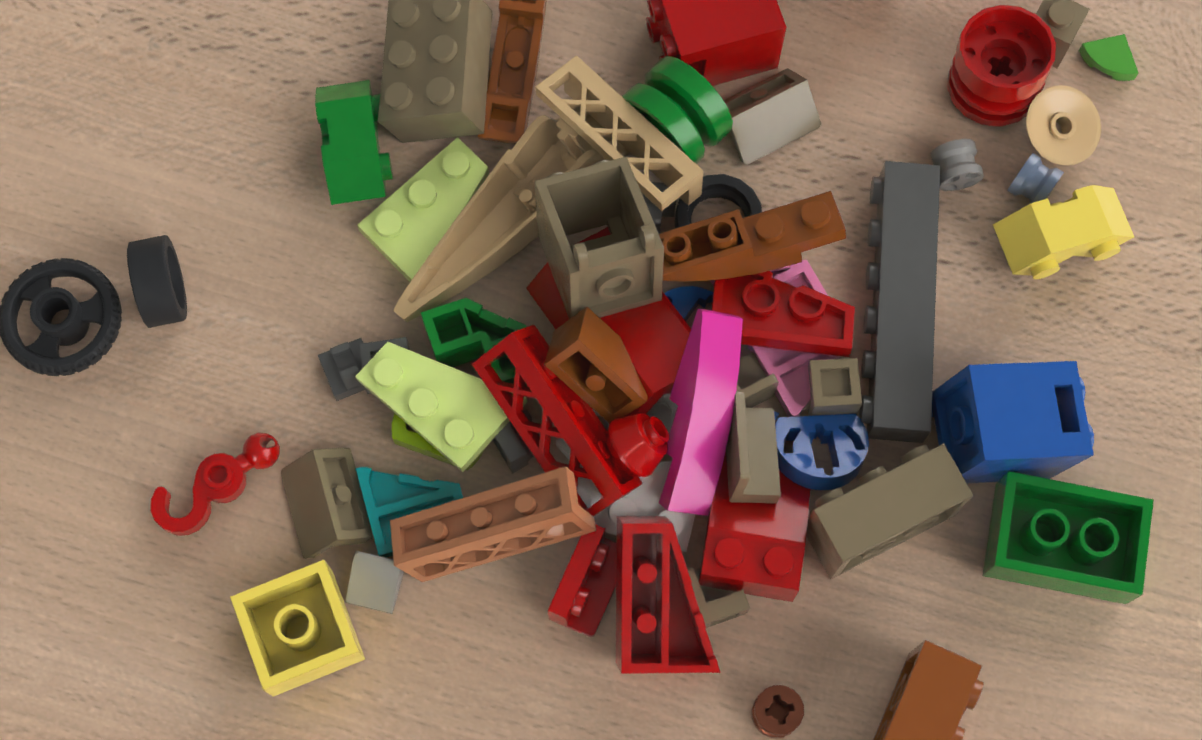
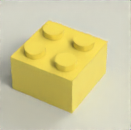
M325 560L230 597L261 686L265 692L273 697L365 660L334 573Z

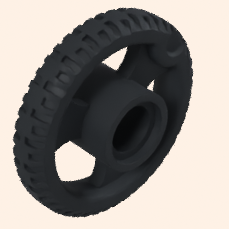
M57 258L31 266L30 270L26 269L19 275L18 279H14L8 287L9 290L5 292L2 298V305H0V336L3 344L13 358L21 365L42 375L66 376L88 369L90 365L96 364L102 359L103 355L108 353L112 343H115L119 334L122 308L116 289L100 270L80 260L66 258L59 260ZM58 277L79 278L91 284L97 290V293L87 301L78 302L66 289L59 287L51 288V281L53 278ZM23 301L32 302L30 316L33 323L41 331L38 339L28 346H25L22 342L17 328V317ZM69 310V314L63 322L51 324L57 312ZM90 322L101 325L95 338L85 348L66 357L59 356V346H70L82 340L88 332Z

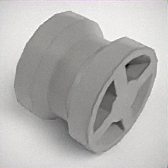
M958 139L946 142L933 149L931 152L933 164L940 165L941 190H961L977 184L984 178L982 167L976 164L974 159L977 154L975 141L971 139Z

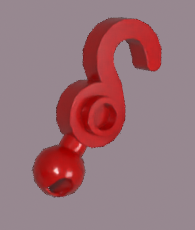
M258 432L247 438L244 442L242 453L235 458L225 453H216L206 457L199 464L193 484L192 510L182 518H175L170 515L171 493L165 487H157L151 498L150 508L154 521L166 532L176 536L190 535L199 531L207 523L211 514V501L229 503L237 499L243 493L246 486V472L252 468L266 469L274 465L280 454L278 441L270 434ZM270 440L275 442V446L266 448Z

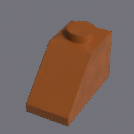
M585 307L553 332L544 365L609 424L616 418L627 416L647 402L648 396L621 337L590 308Z

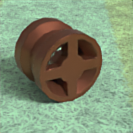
M773 685L766 688L756 698L752 707V720L755 727L763 735L770 738H783L790 735L801 724L804 717V704L800 695L794 689L785 685Z

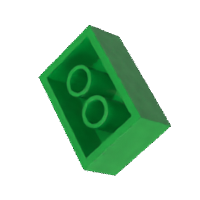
M1007 471L995 485L983 576L1128 604L1143 595L1154 499Z

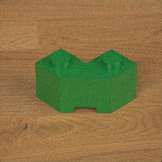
M370 80L316 88V115L322 134V161L331 205L386 197L385 181L393 179L389 152L380 153L377 129L380 94L372 95Z
M466 297L421 312L424 327L436 361L450 367H456L479 359L510 333L527 327L525 324L510 317L506 319L484 309L481 304ZM504 353L491 366L503 382L514 384L515 367L506 353Z

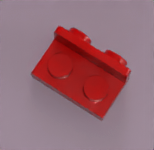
M595 524V532L581 535L548 608L549 620L588 637L595 636L616 588L617 543L605 538L606 528Z

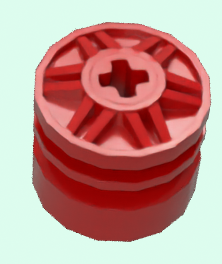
M998 5L989 7L971 17L960 34L956 54L953 57L948 73L947 89L953 105L965 117L981 125L1002 127L1018 123L1025 118L1031 102L1043 90L1045 81L1055 61L1056 42L1050 27L1037 14L1019 6Z

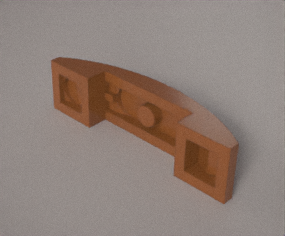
M547 0L499 1L500 15L487 89L484 134H478V139L516 144L527 129L538 69Z

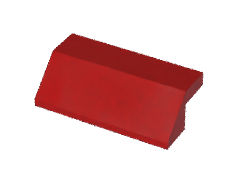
M606 227L601 231L581 240L578 243H582L585 241L593 240L611 234L609 232L608 227ZM547 262L526 289L556 330L567 322L569 317ZM663 291L662 300L600 317L602 321L621 337L648 396L647 402L627 416L639 413L647 414L664 394H671L691 332L689 325Z

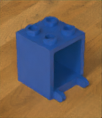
M1077 361L968 365L932 391L931 417L935 419L939 446L942 444L946 446L966 483L998 482L1007 471L1050 479L1094 455V432L1087 420L1084 404L1085 384L1082 378L1079 377Z

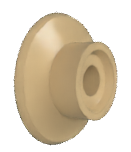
M1065 85L1052 86L1041 91L1029 106L1026 117L1028 137L1035 150L1043 158L1058 165H1075L1086 160L1095 151L1101 136V121L1095 105L1083 92ZM1056 122L1061 126V133L1056 129Z

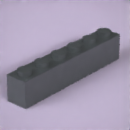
M885 161L880 176L872 177L870 204H877V219L870 220L868 246L875 247V262H869L867 266L866 290H873V306H866L864 315V334H871V351L864 350L862 358V378L869 379V395H862V405L859 413L861 422L867 424L869 439L923 443L931 432L940 165Z

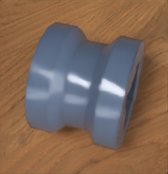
M1032 153L1007 191L1015 196L1022 194L1029 199L1030 203L1047 199L1064 172L1058 168L1049 169L1042 164L1041 157Z

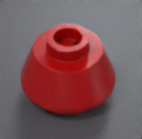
M644 413L616 418L609 424L606 434L608 449L616 463L632 476L648 477L653 474L668 451V430L662 421L655 416L649 417Z

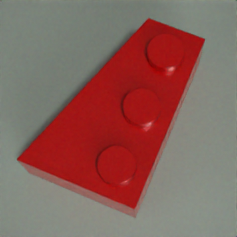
M617 516L615 662L621 674L721 673L693 591L690 575L673 523L666 516Z

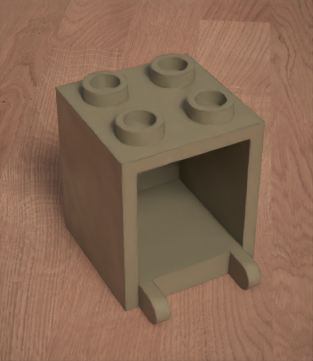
M627 157L611 161L602 160L589 167L566 173H554L544 179L535 181L538 237L569 319L585 307L590 308L600 318L662 300L664 246ZM607 225L611 234L571 246L566 237L567 235Z

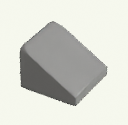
M355 551L345 602L393 614L404 571L394 566L393 559Z

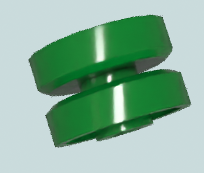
M665 56L660 59L645 74V84H635L622 96L696 164L704 157V146L712 147L717 145L732 130L733 120L720 94L692 66L675 57Z

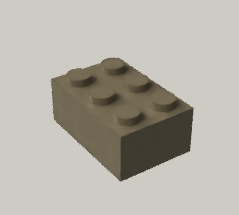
M388 0L378 122L402 143L484 134L492 10L483 0Z
M926 444L919 446L900 458L902 463L891 471L887 472L884 466L878 467L858 479L859 485L844 494L841 488H837L815 501L817 506L809 512L811 515L807 523L806 536L830 580L954 517L974 496L944 444L932 450H929Z

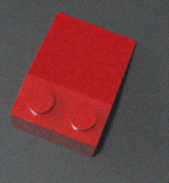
M725 450L722 469L708 516L698 580L700 586L734 592L744 590V593L748 595L793 602L800 587L811 489L794 483L779 470L781 496L777 504L729 502Z

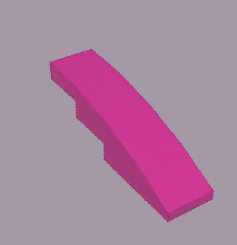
M700 308L697 310L669 398L678 405L669 433V441H667V454L673 459L659 500V504L667 511L705 516L709 514L722 469L733 417L740 366L743 319L739 316Z

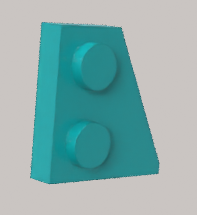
M368 467L356 468L378 556L381 557L393 556L390 520L464 498L459 483L442 480H422L419 476L402 473L400 475L372 471Z

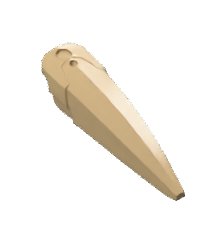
M586 112V122L592 128H603ZM546 115L537 117L513 149L508 148L498 164L452 223L406 287L393 311L408 323L420 316L421 312L438 306L494 271L538 237L535 181L544 179L554 173H566L589 167L596 162L606 159L562 118L553 119ZM606 140L610 145H612V140ZM617 141V151L625 157L629 151Z

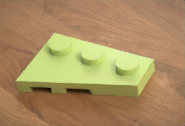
M457 137L357 225L359 232L411 282L452 223L489 176V167Z
M387 342L355 376L359 383L462 472L469 467L510 421L482 379L390 342ZM525 396L523 400V406L527 403V399Z

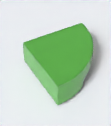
M1125 34L1086 42L1079 49L1083 60L1091 68L1094 66L1101 72L1112 76L1114 80L1131 81L1135 80L1139 74Z

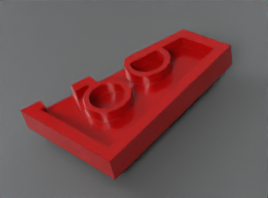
M770 271L715 280L711 311L736 315L743 319L742 345L850 357L853 343L854 306L804 285L800 287L789 285L773 278V272Z

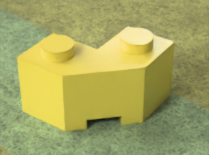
M1096 185L1074 190L1072 193L1073 197L1065 202H1057L1050 205L1048 198L1033 202L993 224L1012 274L1033 276V279H1042L1059 271V263L1072 256L1093 257L1095 261H1100L1121 251L1119 245L1134 238V235L1114 188Z

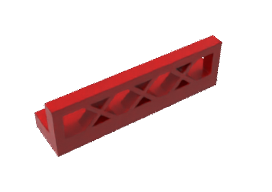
M533 324L514 331L476 360L472 366L545 473L566 466L574 473L576 491L578 477L593 481L603 498L589 508L578 492L577 498L578 505L594 517L643 483L638 476L626 473L616 463L607 446V430L592 408L544 365L549 345L536 326ZM504 353H506L515 367L514 384L503 382L491 366ZM524 396L536 398L542 406L541 424L529 421L523 413ZM551 436L564 439L571 449L569 464L557 462L550 453Z

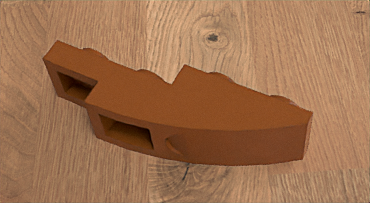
M828 191L742 218L740 210L737 209L660 233L659 236L664 246L663 281H709L771 271L802 262L801 252L846 239V228L832 192Z

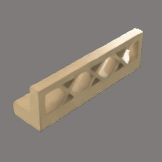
M577 55L535 87L536 95L606 160L611 161L623 157L617 151V141L631 152L636 158L627 157L641 193L661 211L678 198L682 199L689 206L702 195L703 170ZM564 84V92L573 100L561 99L553 91ZM586 112L603 128H592L586 122ZM606 140H612V145H610ZM649 170L668 187L664 192H661L649 181Z

